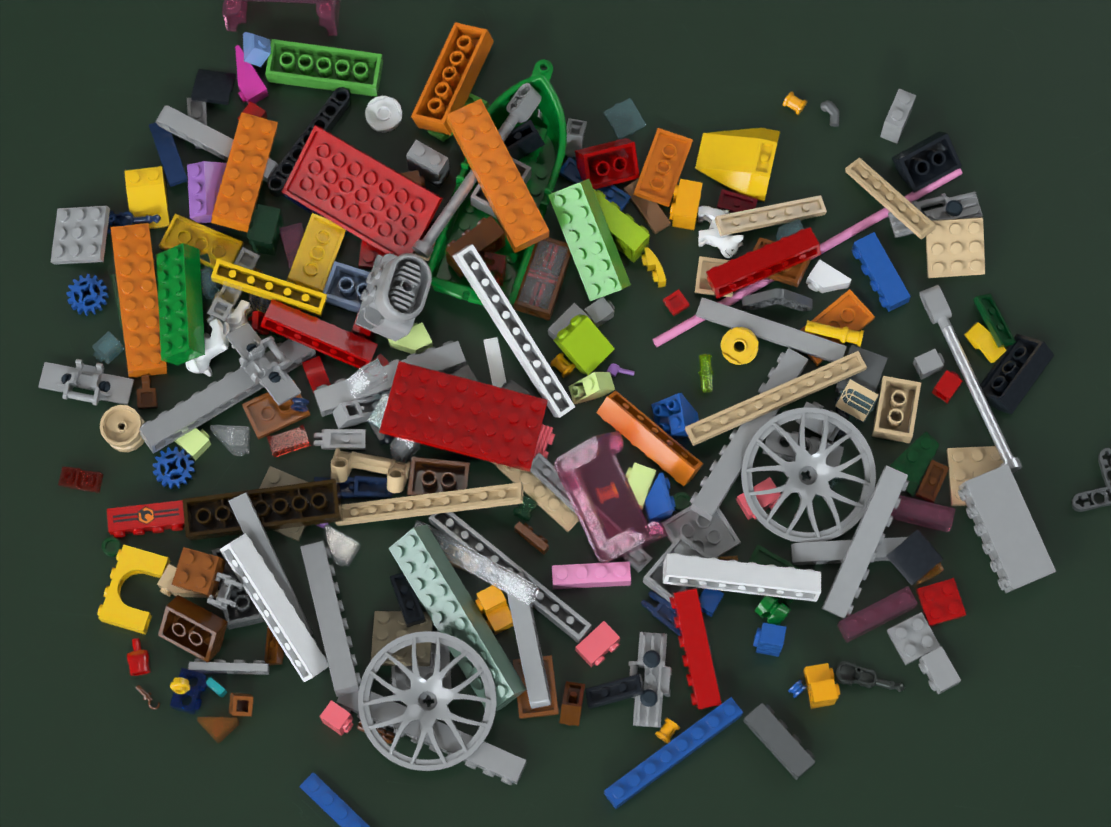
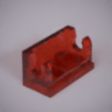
M485 252L486 266L490 272L493 271L495 273L494 279L496 282L503 286L506 273V255Z
M304 425L274 436H267L273 457L310 446Z

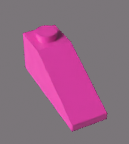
M237 45L235 49L238 86L240 90L238 95L243 103L247 102L249 104L251 101L255 104L269 96L268 91L250 63L244 62V52Z

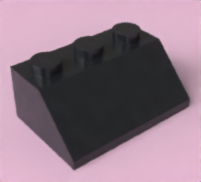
M941 131L891 157L899 175L913 193L962 167L948 133Z

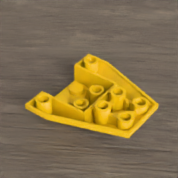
M752 128L703 133L695 169L738 194L765 202L780 131Z

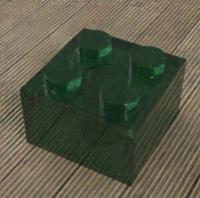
M259 204L257 210L253 212L252 221L254 223L253 227H250L248 230L247 238L254 252L275 256L284 224L281 209Z

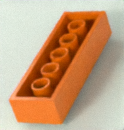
M454 23L411 115L418 128L451 135L452 131L447 123V114L464 107L494 41L487 29Z
M241 112L212 213L211 223L248 233L276 136L278 122Z

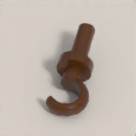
M138 685L136 689L144 696V701L148 700L149 708L153 710L158 709L160 702H158L157 707H152L151 701L153 698L150 696L151 693H147Z

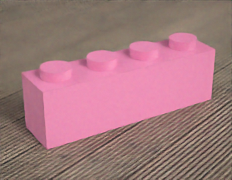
M630 562L552 565L553 589L630 586Z

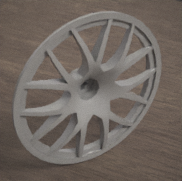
M805 407L778 414L760 427L745 451L742 462L741 481L747 504L764 527L790 541L799 543L821 542L844 534L862 518L875 489L876 467L866 439L851 422L825 409ZM805 418L824 421L817 452L812 455L808 453L805 447ZM800 419L798 444L779 426L789 421ZM828 423H831L841 429L846 435L826 448ZM774 429H777L792 447L795 453L793 462L783 460L762 443ZM850 438L860 454L835 467L826 465L827 456L842 442ZM761 447L779 465L753 468L758 448ZM860 458L862 459L864 480L840 472ZM780 471L784 472L788 479L784 485L777 488L754 492L752 472ZM808 471V476L810 477V479H805L803 481V476L801 475V472ZM833 478H844L862 483L863 489L858 502L847 499L831 490L828 481ZM782 492L770 513L767 514L761 507L756 495ZM797 492L800 497L799 507L789 527L786 528L774 521L772 516L791 493ZM815 495L822 496L828 504L836 522L835 526L818 531L812 505ZM832 498L855 506L852 512L841 522ZM805 508L814 530L811 533L792 530Z
M432 631L407 634L384 646L367 666L362 676L358 694L360 720L373 746L392 762L420 771L448 768L462 762L473 754L489 734L495 718L497 705L495 683L482 657L464 641L445 633ZM417 643H436L434 672L428 680L420 675L417 662ZM440 644L452 647L462 653L443 670H441ZM412 645V671L392 656L397 651ZM466 656L478 672L452 689L443 688V679L447 673ZM388 658L409 677L411 689H398L376 675ZM480 675L486 699L459 693ZM374 678L396 695L370 701V692ZM429 695L431 699H434L431 707L424 703V699H427ZM456 699L486 702L482 722H477L459 717L450 712L448 704ZM388 701H402L407 705L404 714L374 725L370 705ZM437 719L444 720L462 749L449 756H443L433 727ZM419 720L422 726L421 735L414 755L411 758L396 751L395 747L410 722ZM453 720L480 726L474 737L466 745ZM402 722L392 745L389 746L376 728ZM427 734L440 757L439 759H417Z

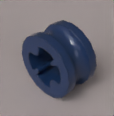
M292 398L294 404L291 405V409L300 412L308 411L306 406L309 404V401L307 399Z

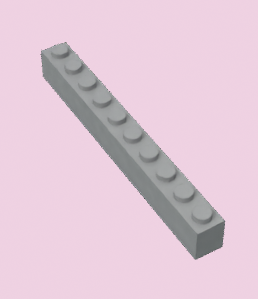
M289 338L283 343L276 344L285 357L292 361V365L285 369L287 373L302 365L301 362L316 356V350ZM271 350L266 353L264 352L265 357L270 363L273 361L277 364L280 363ZM240 366V369L227 373L220 381L210 383L205 390L195 392L188 400L180 401L173 409L160 413L158 418L153 421L145 422L139 428L140 435L154 454L262 389L264 386H261L260 383L255 384L244 368Z
M790 348L787 349L786 353L782 352L777 359L778 366L776 368L772 367L767 376L770 379L766 384L762 383L758 393L761 394L799 377L807 365L808 358ZM780 408L740 425L738 430H733L729 437L731 440L729 445H724L719 453L721 458L719 461L715 460L709 469L712 471L709 477L705 476L700 484L702 487L700 492L693 494L690 500L692 503L691 510L711 521L742 470L744 454L752 437L761 426L775 417Z
M453 512L432 514L429 517L431 525L478 561L504 584L505 575L524 571ZM524 571L532 606L579 644L591 631L592 625Z
M359 691L339 696L337 704L349 713L351 711L357 713V717L360 718L358 710ZM372 691L370 692V701L383 697ZM394 701L370 705L373 721L376 722L375 725L404 714L407 708ZM436 720L433 727L441 751L449 756L462 749L451 728ZM411 721L401 737H404V735L409 736L412 742L418 744L422 730L420 721ZM402 722L381 728H391L394 730L393 733L396 734ZM459 731L466 745L473 736ZM427 734L424 744L429 745V749L436 752ZM483 742L473 754L463 760L466 766L472 769H476V767L484 770L483 773L490 777H494V775L502 778L501 781L508 785L518 783L527 763L525 759L487 742Z

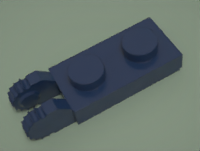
M650 591L648 595L659 603L658 606L654 608L645 600L641 601V605L676 635L681 636L680 629L676 628L674 623V617L677 616L676 610L671 608V604L666 599H662L656 593Z

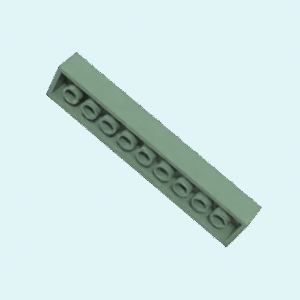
M428 525L412 528L389 547V550L438 632L464 641L485 661L495 683L496 711L501 710L527 689ZM447 646L454 658L462 654L456 649ZM466 656L458 662L467 679L478 672ZM479 675L470 685L477 697L486 699L484 685ZM481 702L485 708L486 702Z

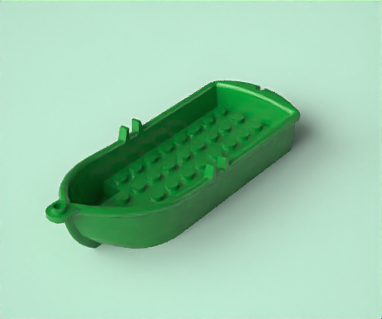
M548 60L538 61L535 64L531 77L511 86L487 109L494 125L499 130L510 114L506 109L507 105L520 86L529 83L541 95L542 99L527 121H532L545 145L519 161L531 167V177L526 186L543 219L550 202L548 195L554 191L565 157L567 144L565 115L559 97L550 83L553 65ZM518 122V123L515 125V127L513 128V130H514L515 128L519 127L520 125L524 124L525 122H523V123H519V122ZM466 158L464 163H461V172L456 177V186L452 196L471 170ZM477 181L437 238L428 266L432 274L431 286L433 290L484 306L467 278L464 276L460 279L446 261L445 250L451 241H457L466 230H472L481 219H487L491 216L471 205L470 196L478 185ZM493 217V219H494V220L498 223V225L500 226V224H499L497 218ZM505 235V246L485 260L484 263L512 306L516 301L535 244L514 253Z

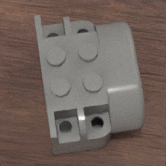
M389 253L383 257L377 255L372 272L368 274L366 279L368 284L361 295L362 303L355 324L395 342L407 336L412 329L415 317L424 308L431 286L432 274L426 261L412 253H405L399 256Z

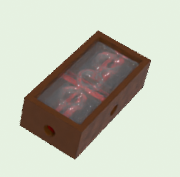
M549 237L535 243L514 303V310L545 320H551L572 258L567 243Z

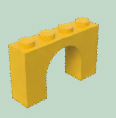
M123 545V548L119 549L116 560H118L116 568L113 567L110 579L112 580L110 586L105 588L104 597L106 598L104 603L100 604L97 615H99L101 622L146 635L152 618L151 614L125 605L121 600V587L127 578L135 574H147L161 578L171 561L168 557Z

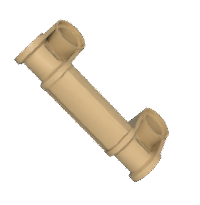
M336 448L331 460V479H336L339 483L345 482L353 468L387 474V490L392 493H400L404 490L406 482L410 477L411 462L403 463L396 461V459L362 454L355 451L349 453Z

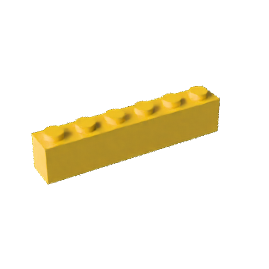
M217 259L211 275L213 282L268 300L280 301L287 306L320 317L327 300V294Z

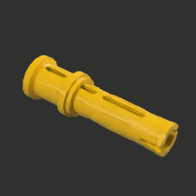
M807 320L805 332L839 339L842 343L857 344V347H861L864 330L855 331L847 326L838 328Z

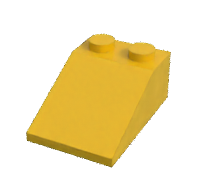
M163 167L126 170L125 182L129 211L135 217L158 214L161 220L158 223H149V229L168 227L170 220Z

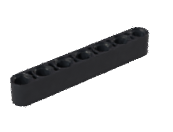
M337 88L272 173L267 183L270 194L275 197H280L284 194L282 190L291 173L285 174L283 171L285 169L293 170L298 160L294 157L297 154H301L314 126L323 125L325 126L324 130L330 133L349 108L351 99L346 88ZM341 96L346 97L344 101L337 100ZM329 111H335V112H336V113H335L334 115H332V116L327 115V112H329ZM276 183L281 184L277 189L272 188Z

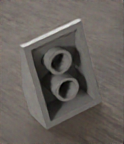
M682 534L678 536L643 579L645 585L669 603L670 597H673L672 592L685 590L689 587L663 584V562L666 555L678 553L684 556L696 555L700 558H711Z

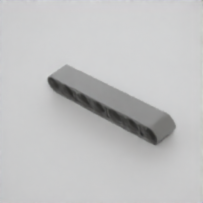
M164 106L156 120L157 125L192 144L194 142L200 144L197 146L228 161L233 139L170 106ZM270 158L263 178L266 182H268V179L279 165Z
M908 537L884 538L882 544H878L875 549L878 553L874 561H890L887 555ZM852 540L791 544L792 564L842 563Z
M523 571L505 575V587L530 706L532 709L549 706L552 704L525 573Z

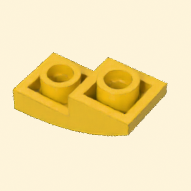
M648 247L644 248V254L641 255L643 266L646 265L647 271H652L653 281L657 282L658 288L666 287V277L659 260Z
M979 322L975 323L964 334L975 349H980L990 363H994L1006 351L1004 347L998 348L991 333Z

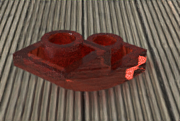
M62 466L58 485L100 493L103 474L101 472L84 471L80 468Z

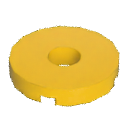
M734 327L728 330L722 338V354L730 363L735 365L747 364L756 357L759 350V341L750 329ZM740 341L744 343L745 349L742 351L737 350L735 342Z

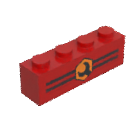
M183 501L107 509L108 532L111 536L114 535V537L120 538L130 533H133V535H143L147 531H152L153 533H162L165 529L181 531L185 527Z

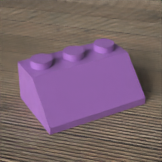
M203 161L187 165L190 219L199 224L211 222L227 163Z

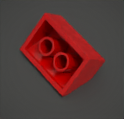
M623 138L575 150L579 174L583 181L590 179L593 189L640 177L635 142Z

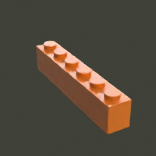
M616 390L606 397L596 412L605 422L613 426L619 434L626 437L632 445L638 447L648 458L652 459L662 470L669 473L676 482L683 486L694 478L703 465L699 459Z

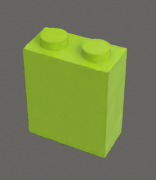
M582 314L574 316L570 324L560 330L557 337L553 340L580 373L590 375L614 350V347L589 317Z

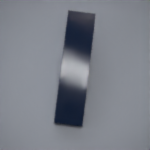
M156 122L149 124L170 187L187 182L188 179L172 133L157 125Z
M354 476V478L348 477L345 482L339 483L341 498H392V492L387 490V478ZM314 477V482L330 480L331 478Z

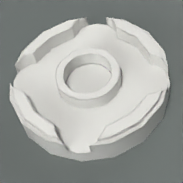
M382 95L375 97L368 103L365 117L372 129L385 133L398 127L402 120V110L396 99Z

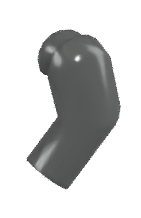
M826 100V102H822L820 108L822 111H827L830 114V126H839V109L832 101Z

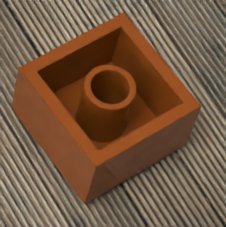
M183 547L172 585L208 597L213 595L215 598L220 581H215L217 572L223 573L226 560L218 556Z

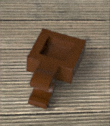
M142 375V389H136L138 409L158 408L157 389L151 388V377L149 375Z

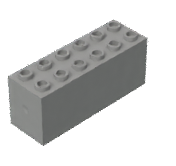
M1008 464L965 481L959 486V497L962 501H965L968 507L966 508L967 515L975 523V533L983 541V551L991 559V569L994 573H997L999 577L998 584L1002 591L1004 590L1005 593L1011 592L1056 572Z

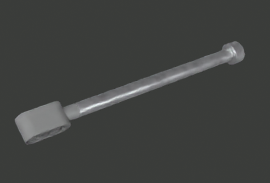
M529 83L520 86L507 105L506 109L510 114L498 130L503 142L518 122L523 123L530 118L542 99L541 95ZM472 169L422 240L418 239L412 247L419 255L429 258L433 252L432 245L477 182Z
M939 285L920 291V298L931 322L939 324L1003 461L1001 466L1008 464L1012 473L1022 468L1021 462L1018 457H1013L949 321L952 313Z

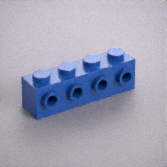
M875 232L855 241L852 253L855 259L860 260L864 275L869 276L873 291L878 292L882 307H886L888 312L908 303L911 296Z

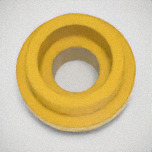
M181 677L174 678L170 688L177 694H184L190 690L189 680Z

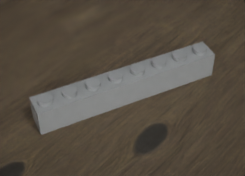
M448 341L441 347H430L424 353H413L407 356V359L401 360L404 363L443 373H449L466 366V360L459 341ZM393 360L384 367H373L367 373H356L349 379H339L334 382L335 384L329 386L321 385L317 387V390L314 391V396L322 417L332 414L333 410L340 403L390 393L400 360Z
M889 466L884 467L821 609L841 618H845L846 615L850 616L854 607L851 603L854 597L858 598L862 589L859 585L862 580H866L870 571L867 567L870 562H874L878 553L875 549L884 540L885 534L883 531L885 526L889 527L892 522L893 516H891L893 508L897 509L900 504L901 498H899L901 490L905 491L908 486L907 474Z
M323 541L301 546L336 696L359 691L358 684L361 683V677L359 672L355 673L354 666H357L355 654L351 655L350 648L353 647L351 636H346L345 632L349 628L346 618H342L341 615L344 607L342 600L337 598V594L340 593L338 583L333 582L332 578L336 574L333 564L329 565L328 558H331L329 546L325 547Z

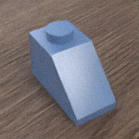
M244 32V62L261 67L271 54L270 39Z

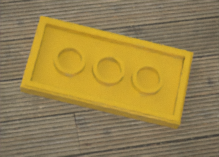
M312 213L287 281L323 293L346 230L327 218Z
M174 214L159 244V248L166 251L182 243L198 248L200 255L208 253L210 263L200 259V264L214 269L217 259L234 264L244 243L183 216Z

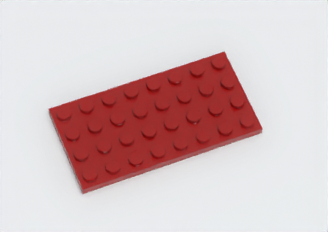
M317 125L314 126L282 190V193L384 253L396 256L405 253L415 254L412 247L418 239L422 240L443 199Z
M399 361L379 433L530 472L548 401L539 397Z

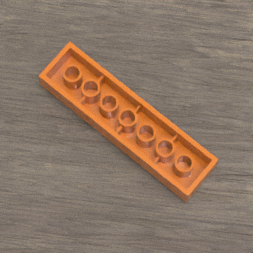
M482 99L447 114V123L501 228L504 230L514 253L548 238L550 231Z
M149 223L111 227L128 377L167 374V364L161 360L158 293Z

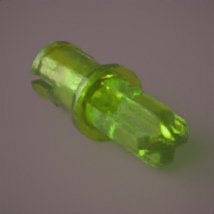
M707 354L699 355L700 371L698 374L701 376V390L704 393H708L713 390L712 375L714 372L711 367V355L708 354L707 357Z

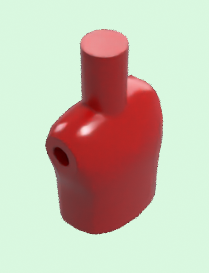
M139 638L132 639L133 651L127 654L130 676L148 674L151 672L149 652L141 650Z

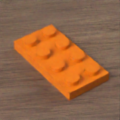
M657 128L633 195L669 207L674 195L675 185L678 184L693 139Z
M849 289L811 321L838 328L847 326L851 330L860 331L874 320L875 316ZM806 325L801 329V331L805 332ZM809 333L842 345L845 344L840 342L839 339ZM808 355L817 366L824 361L823 359Z

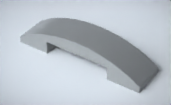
M242 247L234 264L254 270L260 255ZM223 285L207 314L225 322L243 291Z

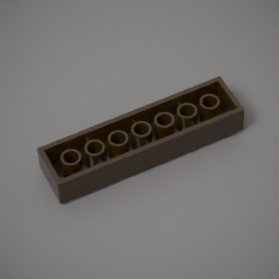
M336 479L182 499L186 538L190 541L244 534L230 506L229 500L246 492L265 531L343 521L340 484Z

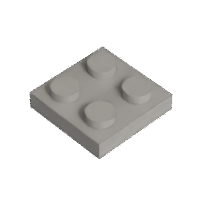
M922 612L887 630L905 665L941 647Z

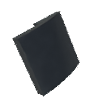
M199 69L191 99L194 101L229 105L236 74Z
M918 529L887 555V558L911 585H914L944 559Z

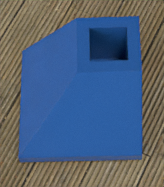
M682 393L651 404L655 424L673 439L688 437L685 427L699 421L698 413Z
M663 472L659 473L645 500L644 506L649 523L669 519L675 511L674 498L669 496L668 477L664 478Z

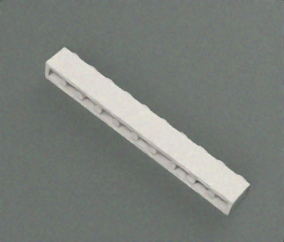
M468 245L452 255L543 399L548 401L547 406L553 416L560 418L575 408V405L474 245Z

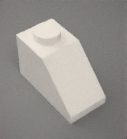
M819 259L807 277L806 284L815 292L825 293L848 288L852 279Z

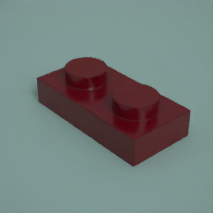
M722 189L717 209L728 210L730 213L754 209L758 199Z

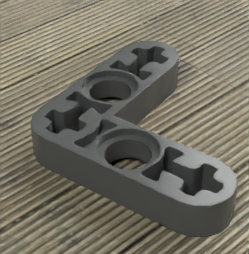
M781 288L767 290L742 298V308L746 310H755L775 304L798 311H811L813 309V299Z
M1110 448L1103 449L1098 455L1105 487L1076 494L1071 501V506L1075 511L1083 512L1111 505V497L1108 498V495H1111V480L1107 477V473L1111 471V459L1109 460L1110 467L1105 469L1108 466V461L1102 458L1105 453L1111 456ZM1097 493L1102 494L1104 502L1097 503L1094 500V495ZM1087 495H1090V501L1085 502L1083 504V507H1081L1080 504H1076L1078 498H1080L1081 501H1084L1089 498Z

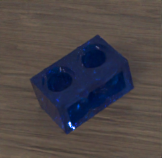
M181 668L179 677L187 680L197 678L198 683L196 686L190 687V690L184 694L174 692L170 706L173 709L195 715L196 710L199 711L202 704V699H200L202 691L205 692L207 688L206 676L203 673ZM185 697L192 698L191 704L187 706L182 705V701Z

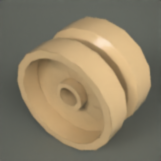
M117 405L107 410L101 418V435L112 448L119 452H131L138 449L144 443L139 428H141L145 421L130 406Z

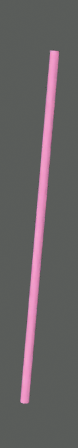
M959 168L917 192H911L904 197L912 203V201L918 200L962 175V171ZM884 207L821 243V254L888 217L890 211ZM764 278L733 293L732 298L726 297L718 303L731 306L742 300L744 296L756 292L775 280ZM694 315L655 337L652 341L656 347H659L705 321V319Z

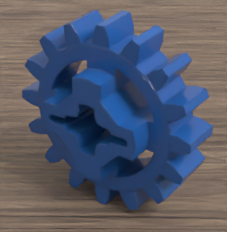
M87 274L86 278L80 275L79 281L73 279L74 285L68 286L71 291L66 292L67 296L70 297L67 301L69 304H72L71 308L73 310L77 309L78 314L84 311L85 315L88 316L89 312L92 311L95 315L97 308L102 311L101 305H107L104 298H109L108 293H106L108 288L103 286L104 282L102 279L98 281L96 275L92 279L89 274ZM96 287L99 288L100 295L96 293ZM76 295H78V297H80V298H79V303L76 301V298H75Z
M168 447L167 453L161 450L162 456L155 457L158 463H153L152 465L157 469L153 471V474L157 476L156 480L158 482L162 481L163 487L169 484L170 489H173L174 485L180 489L181 483L187 485V478L193 479L190 473L195 472V469L191 467L195 463L193 460H190L192 458L190 454L185 455V449L179 452L178 447H175L174 451H171ZM183 460L186 462V470L182 467ZM162 466L166 469V471L164 472V476L161 472ZM171 466H172V467L177 466V469H173V470L171 471L170 467H171Z

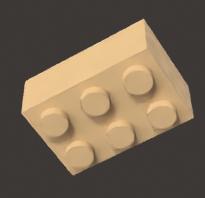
M883 376L880 384L872 437L905 443L911 442L921 388L920 382Z

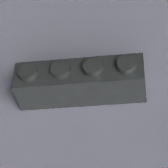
M761 703L744 718L743 722L797 780L814 765L815 761L813 759L815 756L810 750L803 749L800 745V739L795 734L791 735L787 731L788 726L781 719L778 721L775 718V712L769 705L765 706Z

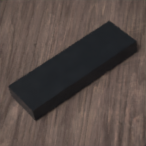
M404 573L389 576L407 628L426 622L418 597Z
M641 674L585 689L587 704L590 709L645 694Z

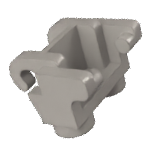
M217 572L215 581L219 582L221 578L223 582L217 599L213 600L214 596L209 595L207 603L224 610L227 609L228 605L235 607L237 603L229 600L234 586L242 589L243 584L236 582L237 579L229 575Z

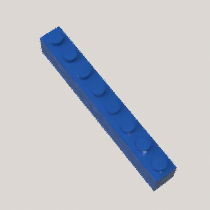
M730 697L605 789L604 795L613 807L617 809L742 717L743 711L733 698Z

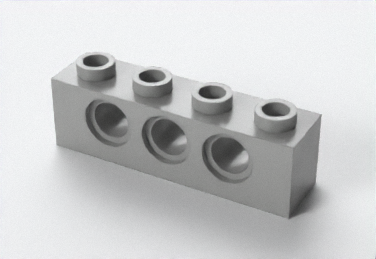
M774 429L767 436L765 445L780 458L793 462L795 453L792 447L781 446L780 441L786 439L777 429ZM786 432L798 444L799 432ZM813 436L810 438L805 437V446L808 447L810 455L817 452L821 441L820 438ZM834 442L826 443V448ZM837 446L827 456L826 465L831 467L840 465L844 447Z

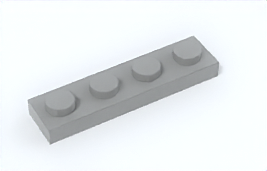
M194 659V662H189V671L191 673L269 675L270 670L269 665L265 664V661L254 660L253 663H245V660H234L233 663H226V660L215 659L214 662Z

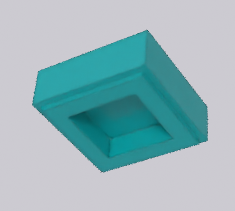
M211 677L207 680V686L221 698L228 693L225 688Z

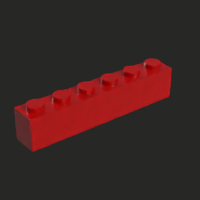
M811 227L801 229L795 234L782 237L780 240L766 244L753 252H747L741 257L731 259L720 266L712 267L706 271L707 280L716 298H720L821 255L820 244Z
M273 299L260 326L364 371H367L378 344L369 339H364L353 332L343 330L334 324H329L318 317L308 315L299 309H294Z
M697 588L672 592L673 597H670L671 608L676 610L677 616L674 617V623L681 633V636H678L680 648L684 647L685 655H682L684 667L688 666L689 670L686 678L688 686H692L693 693L690 694L692 705H696L698 709L721 705Z

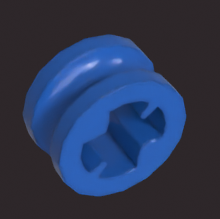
M800 679L788 692H792L794 694L793 697L796 698L808 686L803 685Z

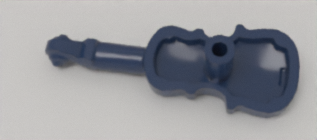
M111 211L107 234L111 233V227L152 222L158 223L161 217L158 214L135 217L129 211L120 212V214H115L114 211Z

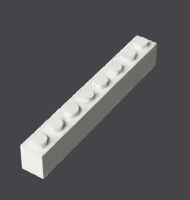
M243 534L221 548L220 551L241 584H243L244 589L303 682L328 668L329 665L326 657L319 650L316 641L307 631L304 622L298 617L294 606L286 598L283 589L279 587L273 573L269 571L262 556L257 552L247 534Z
M671 553L666 555L663 562V584L817 602L821 594V572L812 569L801 570L794 567L784 568L776 567L775 565H759L754 562L742 563L736 560L726 561L717 558H700L696 555L684 556L678 553Z

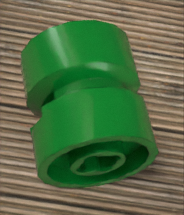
M765 596L754 610L761 618L766 617L767 623L780 625L791 611L786 604L778 603V598L772 596Z

